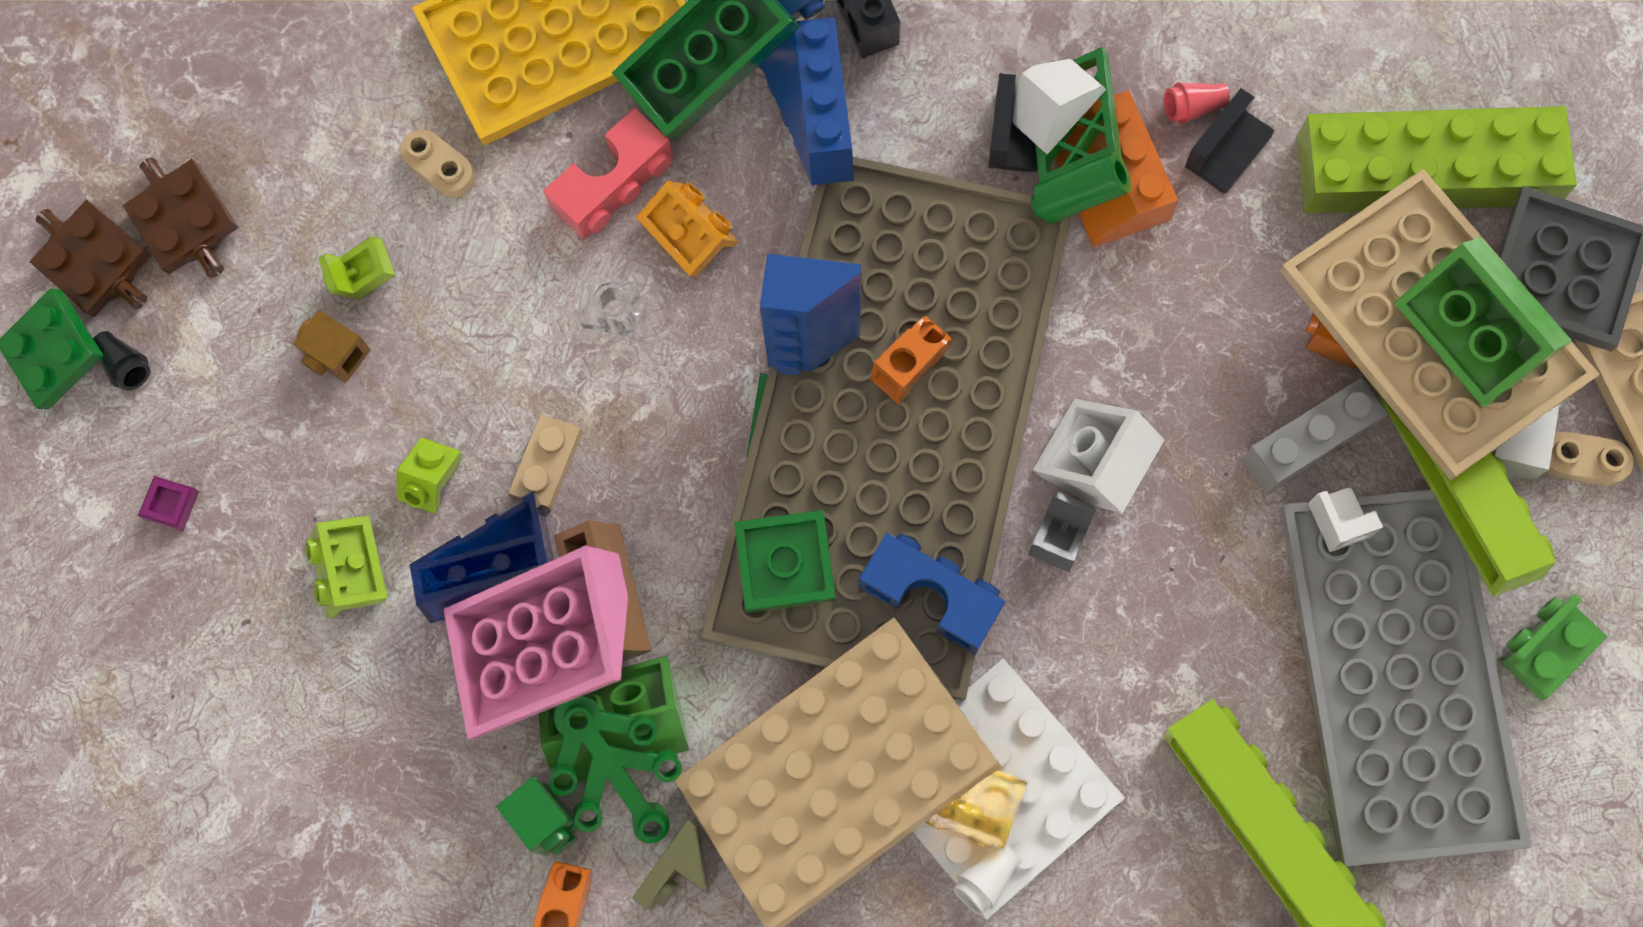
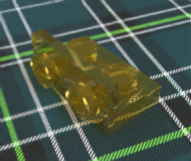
M994 771L926 823L938 830L946 831L951 829L967 835L971 841L980 846H996L1004 849L1027 782L1002 772Z

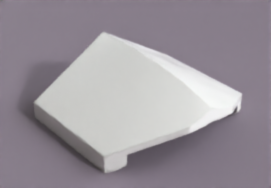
M1071 59L1033 65L1021 74L1016 83L1013 124L1048 154L1106 89Z

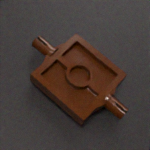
M155 158L145 159L148 165L142 161L140 169L151 184L146 190L122 206L160 268L170 275L186 263L198 260L209 278L218 276L216 271L221 274L224 267L216 258L213 249L216 248L221 239L239 227L199 164L192 158L169 174L163 173Z
M85 200L69 219L64 222L58 219L49 209H44L40 213L51 223L40 215L36 216V222L46 229L51 236L48 242L29 262L84 312L95 317L109 301L119 295L133 309H139L143 306L135 298L146 303L147 296L131 282L136 271L151 254L94 204Z

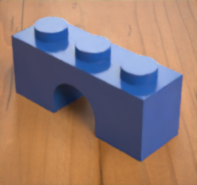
M886 532L859 577L858 587L895 609H898L904 597L916 588L924 587L936 591L943 598L946 607V613L940 621L936 633L976 655L1006 602L998 597L1001 592L984 580L977 579L974 583L959 574L961 569L944 557L937 556L936 560L923 554L920 552L921 545L912 538L900 533L897 537H894Z

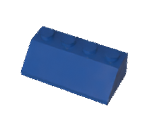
M767 254L760 313L768 367H775L777 372L787 375H798L801 371L811 372L860 336L861 264Z

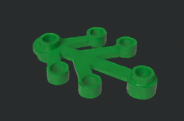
M587 694L556 706L554 721L557 730L563 735L556 766L550 770L548 776L551 791L558 796H568L577 788L578 781L574 766L582 741L592 754L581 802L575 806L573 811L576 827L583 832H592L601 825L602 813L600 802L606 778H608L632 813L631 822L635 836L645 843L661 841L669 832L670 822L668 814L661 804L646 801L624 767L654 772L660 781L672 782L680 776L682 771L678 755L670 750L656 753L611 745L607 743L600 732L629 734L631 740L636 745L647 746L653 743L658 735L655 720L647 714L628 716L601 711L597 701ZM577 712H582L587 716L586 720L581 724H573L569 720L570 717ZM641 724L651 726L650 732L644 736H639L635 733V729ZM670 760L675 763L674 768L668 772H663L659 769L660 764L664 761ZM561 774L569 775L572 778L566 785H558L554 782L556 777ZM590 810L596 813L595 818L590 821H583L579 818L584 811ZM651 821L660 824L658 829L647 832L643 829Z

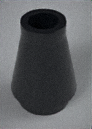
M103 331L94 336V341L104 355L99 361L113 386L130 391L137 389L147 381L150 376V367L145 355L116 338L110 331Z

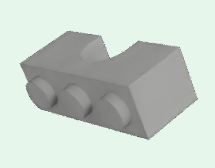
M1360 378L1254 444L1242 461L1265 494L1269 495L1301 475L1308 467L1336 448L1339 451L1374 429L1388 413L1365 381Z

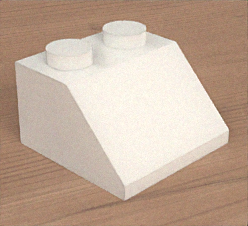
M1074 399L1032 471L1091 506L1123 514L1165 439L1136 410Z

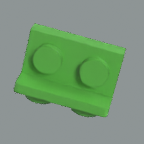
M1575 593L1563 600H1560L1557 596L1553 597L1536 613V616L1541 620L1531 630L1527 627L1522 628L1505 645L1511 651L1500 662L1540 701L1547 699L1608 637L1576 607L1582 599Z

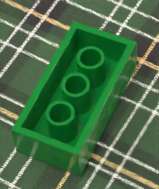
M688 0L623 61L612 74L666 137L679 139L800 28V25L778 0Z

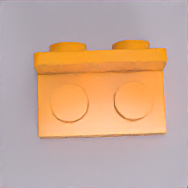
M667 180L636 216V219L689 276L697 277L724 246L733 248L737 244L738 239L730 232L733 228L731 223L717 211L711 212L703 203L705 196L696 186L690 182L684 184Z

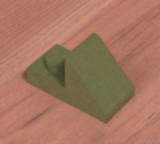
M688 820L632 897L646 909L653 910L656 904H659L661 907L667 904L679 886V883L674 881L678 873L703 891L709 893L700 831L697 826Z

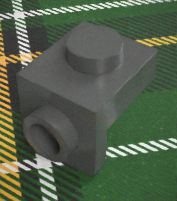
M1055 492L1028 555L1070 572L1094 517L1096 508L1061 492Z

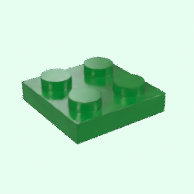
M50 288L0 338L1 353L36 409L49 410L104 356L64 292Z
M823 510L734 522L746 613L836 601Z

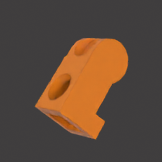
M924 316L911 329L908 328L874 361L870 380L899 405L910 393L911 388L945 354L953 338L930 318Z
M555 861L550 870L546 887L543 888L533 927H581L592 883V869Z

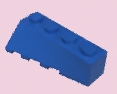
M835 17L796 21L800 28L768 56L759 67L763 70L769 90L777 101L784 124L792 135L794 146L811 185L854 181L852 144Z

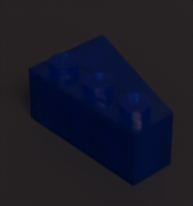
M534 491L522 497V503L500 516L495 513L484 520L486 522L485 525L463 538L458 535L409 564L416 606L430 623L445 620L443 609L554 560L545 512Z

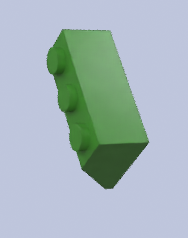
M1482 237L1460 244L1394 302L1483 408L1529 376L1572 342L1569 336Z
M668 655L622 667L621 679L619 681L587 693V695L597 701L601 711L628 716L647 714L655 720L658 735L650 745H636L631 740L629 734L600 731L608 744L656 753L664 750H670L676 754L689 751L685 722ZM556 706L539 713L540 743L550 770L556 766L563 735L557 730L554 721ZM577 712L569 720L573 724H581L586 720L587 716L582 712ZM641 724L637 726L635 733L639 736H644L650 732L651 726ZM583 741L581 742L574 766L578 782L586 780L592 754ZM561 774L556 777L554 782L558 785H565L572 778L569 775Z

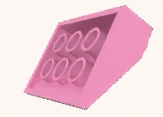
M586 545L443 609L467 739H477L621 679L628 593L619 553Z

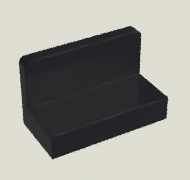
M999 73L988 168L1037 172L1036 144L1013 124L1016 75Z
M1240 88L1194 145L1185 164L1187 169L1224 194L1228 193L1274 134V130L1249 113L1255 97Z

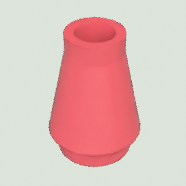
M1177 82L1172 88H1167L1164 93V109L1168 119L1172 122L1178 121L1181 124L1190 122L1215 110L1225 108L1230 102L1229 89L1225 83Z

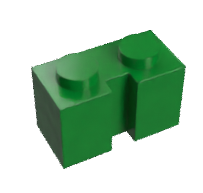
M534 776L495 806L530 852L547 856L552 852L554 856H558L577 840L574 833L579 829L575 825L573 814L559 796L551 791L548 783L541 782L540 779Z

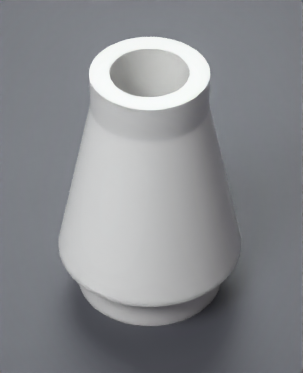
M999 843L994 850L957 876L959 882L953 890L967 907L975 913L982 915L987 908H994L1013 871L1021 863V860L1010 847L1004 843Z

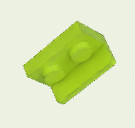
M369 515L316 523L310 538L305 540V553L309 565L315 564L318 580L314 581V595L317 605L319 607L324 606L326 617H336L340 610L385 603L388 597Z

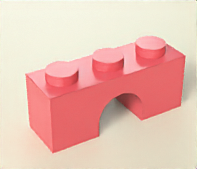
M635 107L604 135L610 153L618 160L616 167L610 173L598 177L590 176L573 163L543 190L549 207L583 240L592 232L598 233L604 229L609 223L611 215L620 206L633 202L640 194L641 187L652 177L662 175L670 166L671 159L674 158L670 140Z

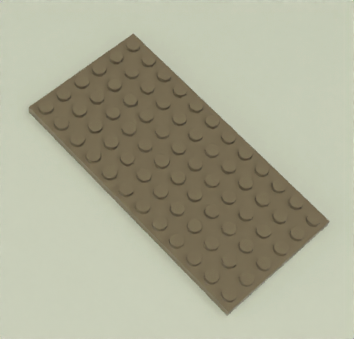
M853 157L854 181L818 184L816 186L799 257L861 264L860 336L811 372L801 371L798 375H787L777 372L775 367H770L701 639L706 642L825 669L894 617L952 698L965 701L975 655L936 633L938 625L946 613L943 598L930 588H916L910 591L904 597L898 609H895L859 588V577L887 532L894 537H897L900 533L912 538L921 545L920 552L936 560L937 556L950 560L961 569L959 574L975 583L977 579H981L991 584L1071 217L1049 224L1044 219H1039L1035 215L1031 206L1032 195ZM927 316L953 338V341L940 360L911 388L910 393L898 405L870 380L873 364L908 328L911 329L921 318ZM823 510L836 601L746 613L734 522Z

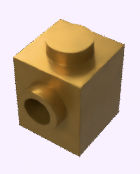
M320 310L316 312L313 318L307 319L300 326L297 332V339L293 343L304 355L300 360L303 365L319 376H322L327 371L345 384L371 351L359 335Z

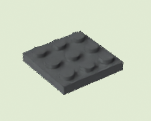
M1523 186L1517 194L1498 256L1569 338L1612 352L1619 345L1643 264V225Z

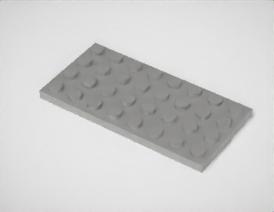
M1432 490L1356 497L1364 515L1376 511L1383 528L1371 538L1332 552L1328 550L1308 505L1309 502L1284 504L1280 510L1339 861L1346 867L1532 848L1478 570Z

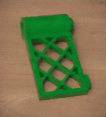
M1103 47L1073 60L1084 71L1097 65V73L1093 78L1106 89L1098 98L1102 106L1094 119L1089 121L1081 117L1048 154L1036 145L1039 184H1036L1034 187V195L1031 196V206L1035 215L1039 219H1044L1049 224L1128 194L1131 191L1130 175L1121 155L1109 54ZM1077 124L1087 127L1075 147L1065 143ZM1098 133L1106 136L1107 148L1093 154L1086 153ZM1061 149L1071 153L1062 167L1052 171L1051 163Z

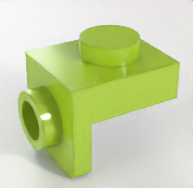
M370 236L341 257L325 253L318 258L323 272V281L334 295L359 300L396 276L383 240Z
M421 437L397 469V499L411 507L436 513L440 508V492L459 466L461 451Z

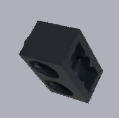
M836 0L861 58L900 45V19L891 0Z

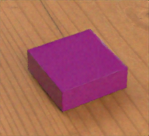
M154 476L138 517L183 532L199 491L193 487Z

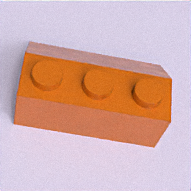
M1129 90L1114 95L1121 155L1130 175L1131 191L1128 194L1078 213L1092 248L1170 221L1179 201ZM1096 101L1082 117L1092 121L1102 106L1101 101ZM1077 124L1065 143L1075 147L1087 127ZM1098 133L1086 153L1093 154L1107 148L1106 136ZM1062 149L1059 151L1054 159L1058 168L1063 166L1071 153Z

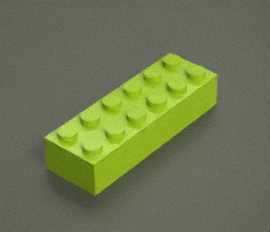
M1566 106L1308 114L1297 135L1304 213L1361 212L1422 169L1429 174L1458 209L1513 207L1517 194L1523 186L1565 199L1577 186Z

